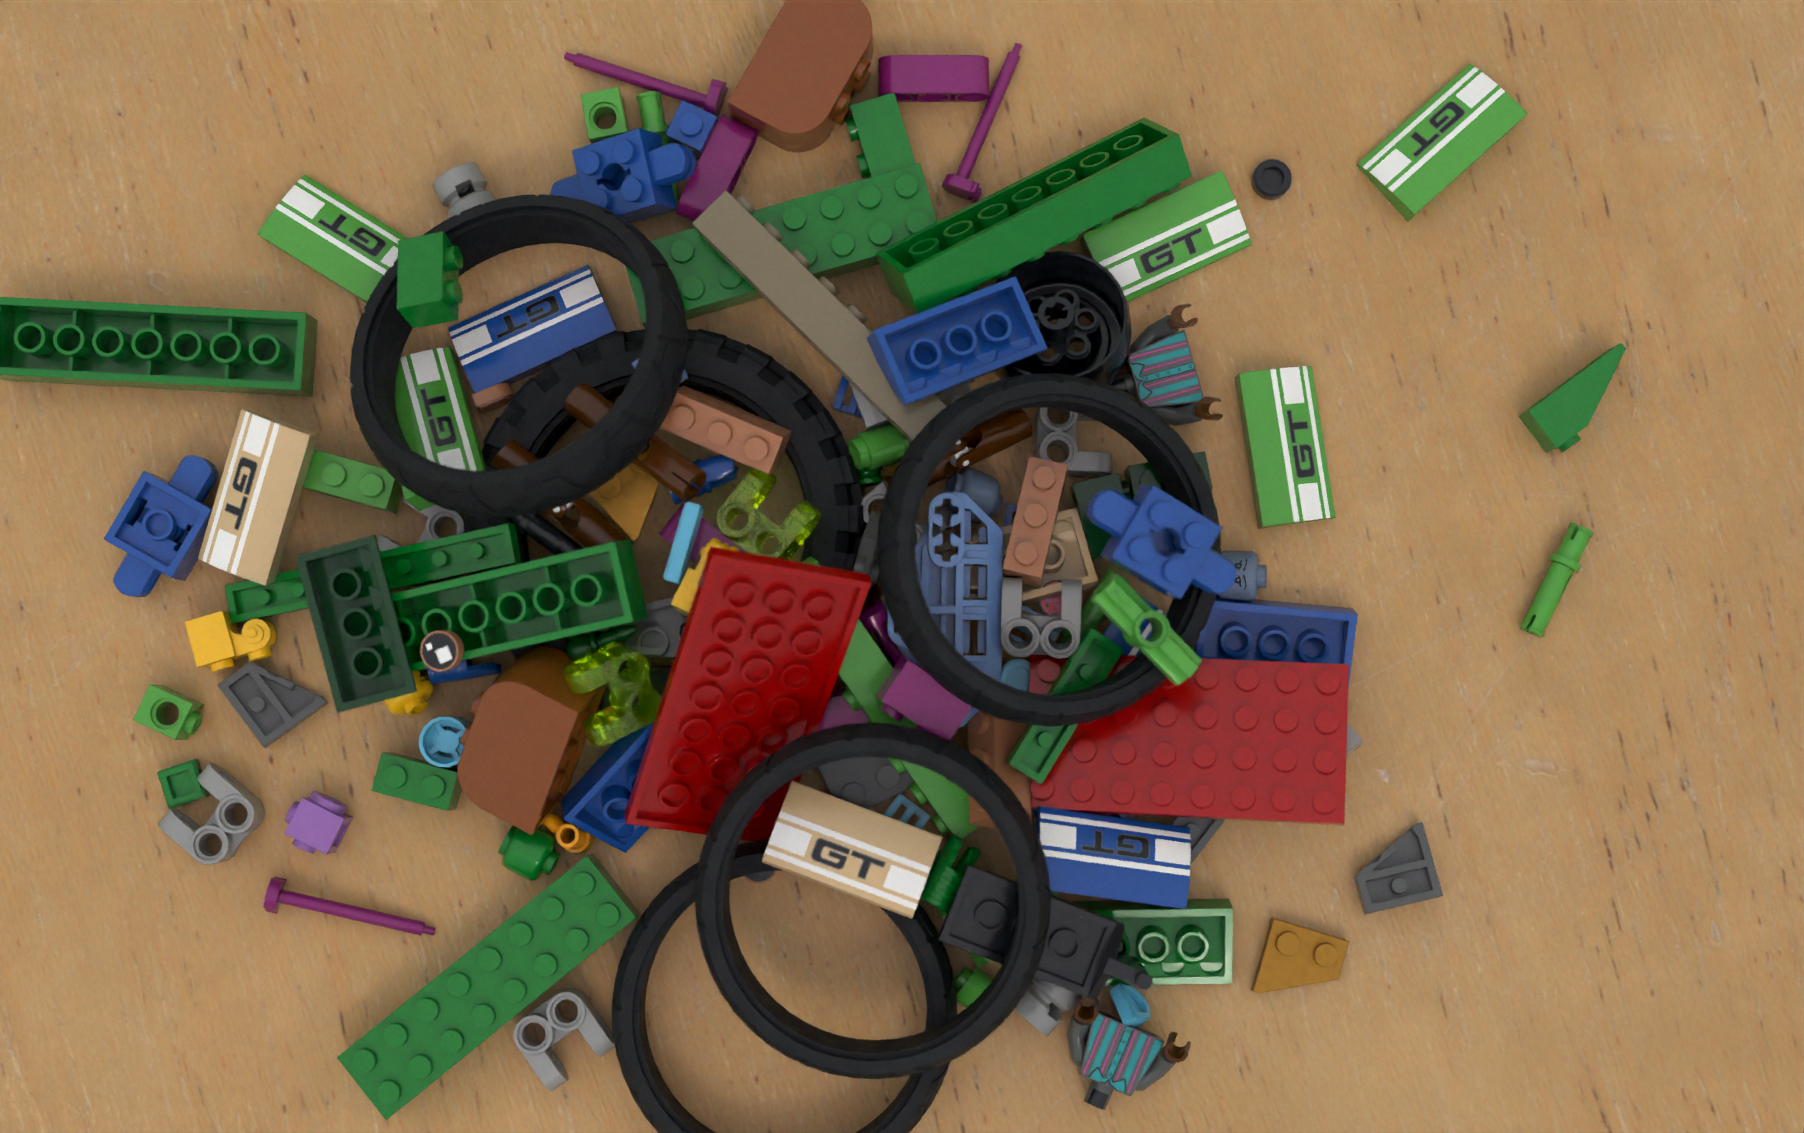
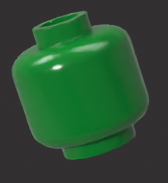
M512 826L498 852L503 855L502 864L506 869L530 881L538 879L543 872L550 875L560 857V854L554 851L557 845L556 838L540 828L533 835H530Z

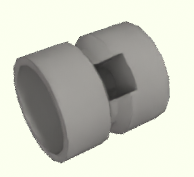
M475 162L464 163L446 171L432 184L442 205L450 207L447 214L449 218L454 215L458 216L461 214L460 212L474 206L496 200L491 191L484 190L487 182Z
M1034 977L1032 980L1033 984L1028 987L1015 1010L1048 1037L1062 1021L1060 1015L1062 1010L1070 1011L1075 1006V997L1079 994Z

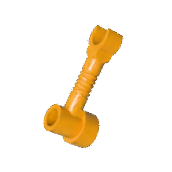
M552 812L542 823V825L556 834L557 842L568 852L583 854L589 851L594 844L595 836L571 823L565 822ZM574 831L575 839L571 842L570 835Z

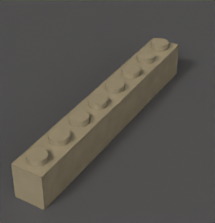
M725 190L692 223L696 232L912 443L927 423L951 404L950 399L941 391L904 406L887 381L867 341L868 336L872 332L863 325L867 321L865 316L851 303L845 307L835 297L839 293L838 290L824 276L817 280L807 270L811 266L809 261L796 249L789 252L780 243L783 239L782 235L769 222L761 225L752 216L756 212L755 209L744 197L739 194L734 198Z

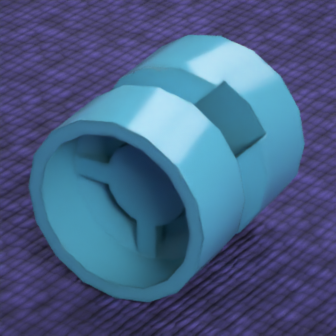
M445 716L430 720L423 727L419 735V748L422 756L430 764L437 767H458L464 745L460 744V740L471 722L462 717Z

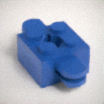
M638 128L572 150L577 174L555 182L552 186L551 195L590 202L612 211L614 215L617 214L632 224L677 209L672 184L686 180L694 174L696 158L688 147L673 142L663 145L660 134Z
M186 456L181 460L169 482L145 471L141 474L104 537V540L127 552L113 578L116 588L122 594L133 597H146L151 593L162 573L171 578L186 581L198 560L213 508L204 502L218 477L215 465L209 460L198 456Z
M1140 485L1132 500L1116 490H1101L1090 499L1087 507L1089 519L1093 524L1111 534L1100 556L1167 597L1181 599L1190 583L1211 594H1221L1229 590L1234 584L1236 578L1234 564L1228 558L1211 549L1222 527L1154 485Z

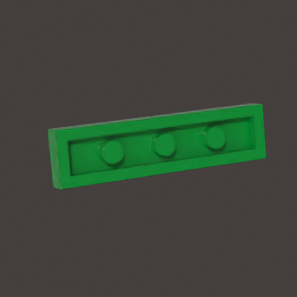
M1087 628L1080 639L1079 646L1068 658L1046 695L1074 692L1106 680L1124 649L1093 628ZM1078 724L1062 726L1027 725L1005 763L1037 784L1042 785Z

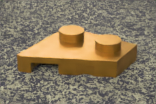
M650 442V447L645 453L638 455L636 458L643 460L651 451L652 443ZM631 462L620 473H616L613 479L598 489L591 491L590 494L636 543L641 537L642 528L649 510L652 509L660 483Z
M1271 918L1251 991L1265 993L1338 980L1349 941Z

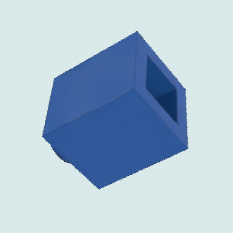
M682 100L665 135L669 143L673 142L688 147L693 152L695 158L699 159L718 118Z

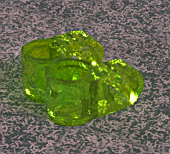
M753 468L718 510L716 519L718 528L747 553L790 560L818 525L822 512L804 500L791 511L780 526L776 525L759 512L757 508L769 495L777 478L772 473L767 474ZM742 513L748 514L747 525L743 529L733 530L732 522L734 518ZM771 537H777L779 546L776 551L771 554H763L762 545L764 541Z
M615 642L608 644L604 648L568 665L563 672L570 691L575 694L589 692L606 683L609 687L610 706L590 716L583 724L589 742L593 746L610 744L651 724L655 720L661 702V696L652 688L649 679V662L646 657L623 643ZM627 660L628 663L625 670L618 673L621 663ZM640 695L638 704L631 708L634 698Z

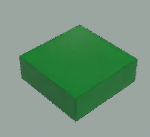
M193 759L157 772L169 809L210 796L209 792L196 779L202 772L198 759Z

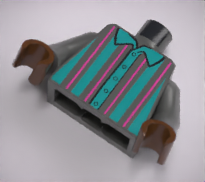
M1191 304L1176 306L1173 308L1171 315H1167L1148 326L1130 345V355L1127 356L1124 363L1127 374L1118 376L1110 384V386L1125 391L1142 401L1158 413L1168 424L1173 426L1199 422L1202 419L1219 421L1223 417V414L1209 413L1210 405L1213 402H1220L1221 399L1203 396L1185 330L1178 331L1179 328L1191 327L1198 322V318H1193L1187 322L1182 319L1183 310L1189 308Z
M1079 994L1075 997L1074 1014L1067 1030V1040L1070 1058L1077 1065L1078 1073L1092 1080L1084 1098V1101L1088 1104L1105 1110L1113 1090L1131 1096L1134 1091H1143L1165 1076L1176 1062H1182L1187 1058L1191 1042L1188 1041L1183 1047L1174 1045L1177 1037L1176 1032L1169 1034L1166 1045L1163 1047L1164 1040L1160 1036L1139 1027L1123 1025L1121 1019L1098 1010V999L1094 1000L1092 1006L1085 1007L1081 1005L1082 995Z

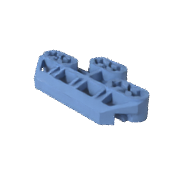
M941 493L929 503L927 531L915 546L916 566L923 596L933 619L951 645L981 672L1001 682L1003 530L966 493ZM944 499L949 500L950 506L957 509V513L949 517V528L959 524V537L949 533V545L956 546V554L949 555V561L947 562L942 561L940 554H935V546L942 545L943 533L933 537V524L940 528L943 527V517L935 513V507L941 506ZM971 511L986 525V529L983 526L978 529V543H986V545L964 544L971 543ZM964 564H986V566H978L977 598H985V600H963V598H970V566H964ZM888 612L887 630L892 642L897 644L904 657L922 668L906 647L900 634L894 632V623ZM963 620H985L977 621V653H985V655H963V653H969L970 621ZM972 707L959 727H963L979 710Z

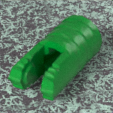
M955 834L948 838L934 863L920 899L945 913L949 910L967 863L975 865L981 854V850L974 846L968 847L954 870L951 869L963 843L961 838Z

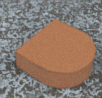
M505 382L481 390L471 396L479 413L483 415L509 403L514 394L509 383Z

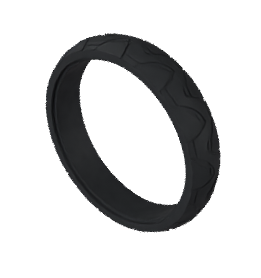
M519 195L493 200L460 212V215L448 218L424 235L443 231L451 243L459 247L463 258V267L459 269V276L491 257L513 249L537 244H573L606 253L622 262L639 277L646 307L645 336L638 363L620 397L592 428L566 447L529 464L508 469L471 471L440 465L410 449L399 426L396 413V374L403 348L413 328L397 310L398 258L395 260L393 267L390 266L370 295L355 332L350 366V383H352L350 390L354 414L362 435L371 451H374L375 458L395 480L428 502L444 509L456 510L458 513L467 515L511 517L535 514L539 510L542 512L573 502L613 479L616 473H620L645 449L654 437V433L659 430L675 399L685 367L684 358L687 354L688 328L680 290L677 289L678 284L673 272L654 244L623 217L617 214L614 215L612 211L590 202L556 195Z
M1064 374L1012 376L981 386L949 404L927 423L904 452L890 480L879 517L877 565L881 589L895 628L910 653L929 675L961 701L997 718L1026 725L1062 726L1091 722L1133 705L1157 689L1168 678L1141 652L1122 670L1093 686L1074 692L1046 695L1016 689L1001 683L969 663L951 645L933 619L923 596L916 566L915 536L918 514L926 488L937 466L961 437L993 415L1023 408L1068 410L1097 420L1127 439L1155 470L1168 495L1219 525L1218 513L1203 470L1190 448L1158 413L1142 401L1118 388L1085 377ZM1220 532L1211 549L1222 555ZM1190 583L1181 599H1172L1165 617L1169 621L1170 628L1193 649L1201 636L1200 631L1204 630L1208 622L1216 594L1207 593Z
M891 723L844 724L813 732L782 746L751 769L727 796L710 826L700 854L695 888L697 930L702 952L720 993L743 1023L753 1033L763 1039L766 1044L792 1060L829 1074L861 1079L898 1078L922 1073L962 1056L986 1039L1016 1008L1034 978L1046 945L1051 911L1049 872L1040 839L1028 813L1011 788L977 756L939 735L917 728ZM880 757L907 761L934 771L958 785L984 809L998 828L1009 850L1018 882L1019 913L1015 934L1007 956L992 982L975 1001L950 1020L930 1030L897 1039L866 1040L839 1036L810 1025L787 1011L762 987L750 970L741 953L731 919L729 892L733 860L743 832L756 810L778 788L794 777L826 763L848 758Z
M769 839L738 845L733 860L730 880L748 874L781 870L762 863ZM699 862L686 869L681 875L665 886L639 918L627 940L614 983L612 1030L616 1055L633 1099L645 1118L658 1133H715L694 1118L680 1104L666 1085L652 1055L645 1018L646 990L651 967L656 953L672 925L695 902L696 875ZM919 902L912 919L880 907L900 929L918 962L926 993L927 1015L925 1031L950 1020L957 1015L955 981L947 951L943 946V942L938 939L939 933ZM950 1062L922 1073L910 1075L906 1084L892 1103L871 1123L856 1133L911 1132L933 1103L943 1083Z

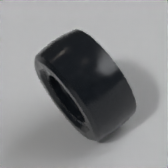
M1053 251L1046 252L1043 257L1035 261H1025L1011 268L1012 270L1008 275L997 280L996 283L1016 276L1047 348H1052L1056 352L1052 358H1044L1038 353L997 369L995 373L1000 380L1027 374H1064L1085 377L1110 385L1118 377L1127 359L1132 328L1129 305L1120 284L1109 270L1095 260L1081 254ZM1084 316L1091 322V325L1082 326L1078 320ZM1059 319L1057 321V324L1050 322L1052 320ZM1075 341H1080L1085 347L1080 352H1073L1069 346Z

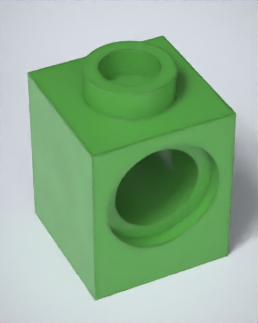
M618 87L580 95L591 144L629 132L623 97ZM604 115L616 117L615 124L609 129L597 127L599 119Z
M150 684L133 720L175 740H187L189 735L192 736L196 733L202 722L203 715L200 714V711L204 704L163 685ZM174 703L178 707L179 717L175 723L170 724L165 717L167 707Z

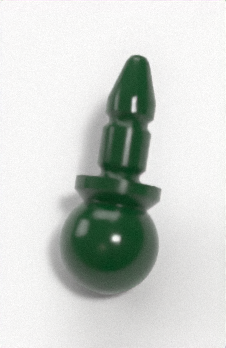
M621 625L616 627L615 630L611 629L603 633L595 630L590 631L589 635L585 633L574 635L567 643V655L571 661L577 664H590L597 656H605L607 648L619 642L627 641L638 631V627L636 625Z

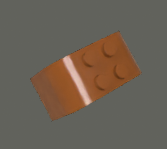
M786 0L727 102L731 117L758 130L759 137L789 152H806L823 144L832 133L836 124L842 126L845 123V119L850 114L849 102L854 92L861 93L871 76V72L868 69L873 57V30L871 16L865 4L861 0Z
M537 646L526 650L503 674H499L495 678L492 685L485 692H481L472 706L471 713L475 717L473 723L471 722L467 726L461 737L460 744L464 745V749L457 770L459 783L466 796L479 808L533 835L566 795L611 676L588 664H577L569 659L567 653L553 647Z

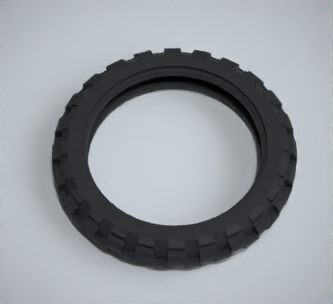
M645 329L629 332L619 331L596 338V341L578 349H571L551 361V365L536 377H531L511 397L513 400L501 416L496 417L483 441L485 444L481 452L486 470H496L490 463L497 453L513 438L538 459L547 457L558 439L577 421L565 411L564 405L569 394L578 385L587 383L609 400L620 396L634 372L631 363L640 357ZM688 329L687 354L684 358V370L687 373L688 379L681 382L679 388L685 385L694 390L715 395L737 405L748 413L792 431L785 452L798 475L806 514L805 541L800 562L811 556L821 566L853 571L864 533L863 505H861L862 494L852 455L849 454L842 432L828 409L824 407L813 391L798 376L782 366L770 355L749 344L746 345L728 338L723 334L702 329ZM464 514L465 533L511 523L505 517H482ZM516 531L521 562H529L531 560L527 534L524 532L521 535ZM573 636L515 648L509 651L513 654L515 660L526 650L537 646L553 647L567 653V643ZM608 654L602 657L597 656L588 665L611 676L597 713L633 722L658 694L663 696L672 666L635 664Z

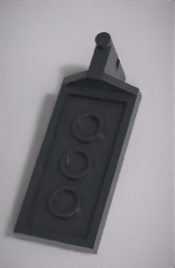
M967 863L939 932L938 939L1003 964L1016 930L1019 913L1018 882ZM1050 895L1049 930L1045 949L1034 977L1096 1000L1110 976L1138 986L1142 990L1151 987L1152 978L1137 957L1119 952L1125 928L1122 922Z

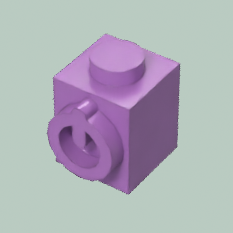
M313 790L310 797H304L300 802L295 801L289 809L285 818V822L289 825L284 834L294 838L292 844L306 852L314 853L317 849L325 854L335 853L353 817L344 813L347 808L346 804Z

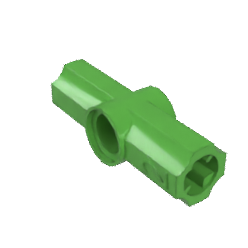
M1118 573L1112 574L1094 590L1090 600L1122 631L1126 642L1132 647L1138 648L1175 686L1190 678L1199 668L1202 660L1170 628L1169 621L1165 615L1154 611ZM1144 619H1147L1152 625V635L1148 640L1141 636L1139 630L1140 624Z

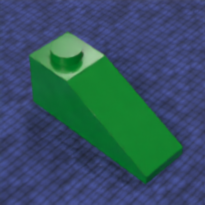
M1622 343L1607 350L1519 415V418L1546 453L1557 448L1564 452L1581 440L1577 433L1588 426L1626 350Z

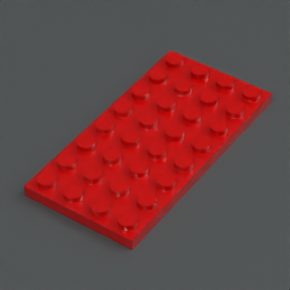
M710 547L624 813L626 824L707 835L718 810L725 802L727 796L751 769L782 746L802 736L818 732L871 585L868 574ZM802 774L778 788L760 805L747 824L741 840L762 841L770 839L791 782L799 783Z
M1031 654L1028 692L1047 694L1069 657L1058 659L1050 655ZM1120 655L1106 679L1122 670L1137 656ZM1200 658L1202 661L1199 664V668L1180 685L1175 686L1167 679L1157 689L1133 705L1112 715L1078 724L1042 785L1031 780V810H1037L1038 806L1086 813L1344 826L1349 664Z

